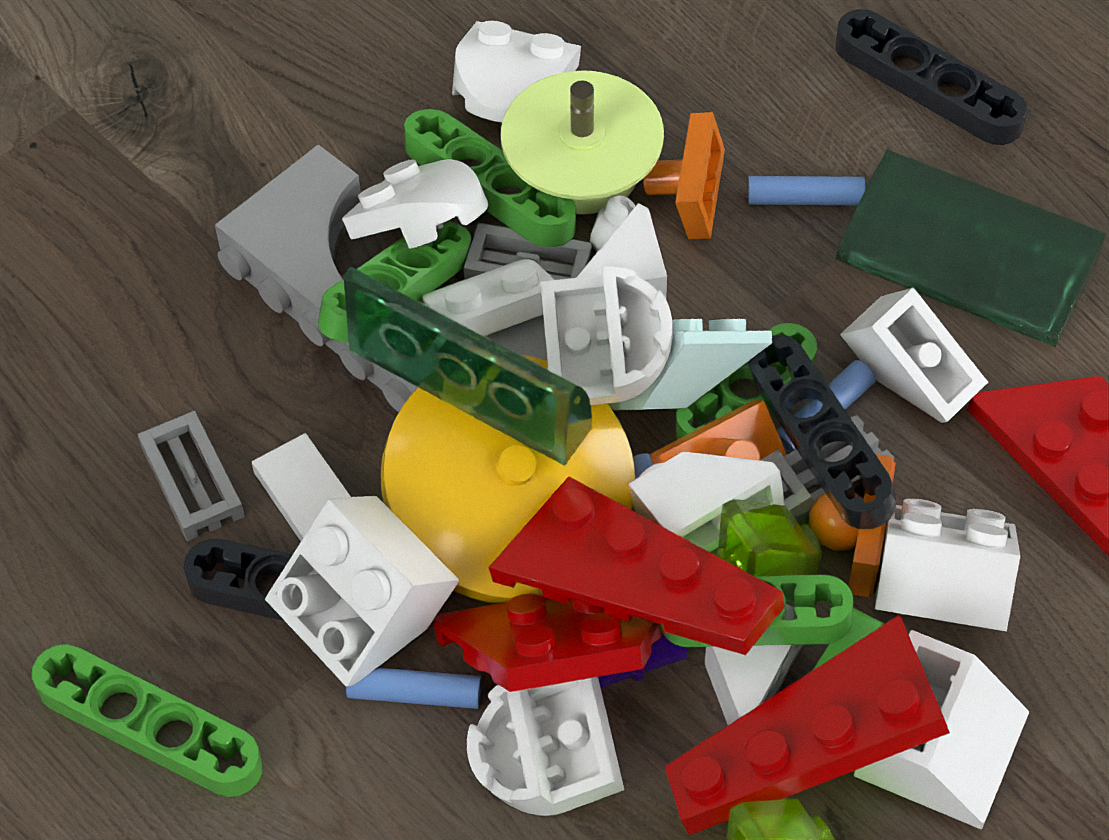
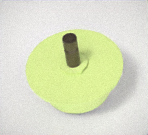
M596 71L563 72L548 76L531 84L509 105L501 126L503 153L513 171L535 189L556 197L572 199L575 202L576 214L598 213L602 207L606 206L611 197L618 195L628 197L636 184L655 166L660 157L664 141L662 118L653 101L634 84L620 77Z

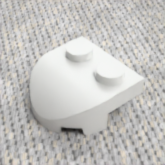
M476 21L456 48L452 95H462L465 98V108L468 112L484 119L502 122L509 105L528 86L551 75L575 71L579 66L581 46L566 43L561 37L554 34L541 33L533 35L512 30L509 25L499 21Z
M446 159L418 166L416 160H408L387 169L383 173L385 180L382 183L362 191L358 195L360 202L342 220L351 240L400 227L408 247L411 249L435 241L438 237L436 230L443 228V223L455 216L458 217L462 225H468L484 213L488 207V201L476 174L466 164L457 160Z
M523 259L423 295V301L429 327L432 330H437L453 348L543 315L540 282L554 279L535 261Z
M602 266L603 275L540 282L553 409L617 403L632 399L648 389L663 370L672 344L673 326L671 311L660 290L657 291L648 282L639 278L635 271L620 266Z
M598 677L509 692L500 685H497L488 694L491 703L484 711L478 725L471 724L469 726L467 754L473 773L484 787L499 799L520 811L542 816L556 815L624 790Z

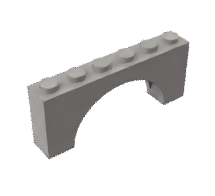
M319 144L215 224L220 247L218 259L223 268L236 280L244 278L257 288L262 299L272 310L278 313L284 310L299 322L304 334L314 344L318 346L326 344L340 356L343 364L352 375L360 380L368 378L379 387L390 405L398 412L411 394L424 381L436 372L461 360L486 354L512 353L528 355L548 361L544 317L542 315L453 348L437 330L415 327L397 320L390 322L369 339L358 343L339 342L324 335L318 328L322 295L327 289L342 280L334 264L337 247L346 231L342 218L360 202L358 195L361 193L359 175Z

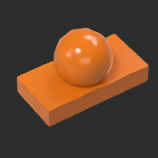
M876 454L889 473L893 484L896 462H893L894 457ZM864 489L862 499L865 503L876 499V496H870ZM854 492L855 498L861 497L860 494ZM825 493L820 495L809 512V526L812 535L822 546L834 551H848L854 548L848 587L853 595L869 597L870 593L873 594L886 523L873 529H857L849 526L841 518Z

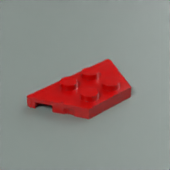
M1101 376L978 392L969 400L967 411L1109 557V384Z
M522 594L510 599L507 603L437 614L433 619L437 643L443 647L453 642L459 644L462 647L466 663L478 671L491 674L492 680L509 692L643 669L652 654V644L659 640L663 634L660 624L638 617H632L629 622L605 615L604 608L573 598L567 604L537 594Z

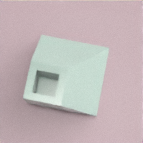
M702 319L672 320L673 336L670 353L663 370L654 383L632 399L607 404L612 410L687 408L772 344V331H746V319L709 320V331H703Z

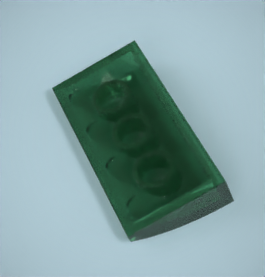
M886 150L853 214L837 251L836 260L905 288H914L920 294L1056 347L1098 263L1106 233L893 151Z
M350 267L343 275L350 351L564 466L567 464L592 429L590 399L587 392L581 386L356 268Z

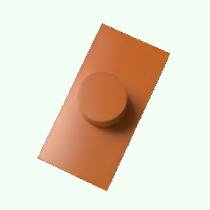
M713 112L691 113L683 159L658 160L652 170L643 178L644 189L648 196L677 194L675 203L688 240L711 239L725 153Z
M753 400L649 454L654 465L664 463L681 452L759 461L778 449L783 456H786L787 453L765 402Z

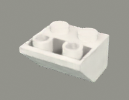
M377 496L334 498L327 500L265 600L339 680L348 687L357 684L427 630L459 582V579Z
M904 499L903 506L896 505L895 512L890 520L886 522L876 587L875 609L1007 632L1020 560L1015 524L1005 523L1006 517L994 511L969 509L966 516L941 512V505L922 499Z
M911 630L909 637L950 733L855 770L854 777L982 830L1029 711L976 655Z

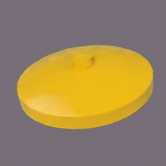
M494 353L467 358L451 364L436 372L411 394L399 411L385 443L381 464V491L384 504L459 579L453 591L473 599L501 604L507 603L510 599L522 594L543 596L541 589L521 583H516L514 588L494 583L488 567L566 478L570 476L632 510L633 501L629 483L635 480V468L626 434L608 404L553 409L548 361L528 355Z

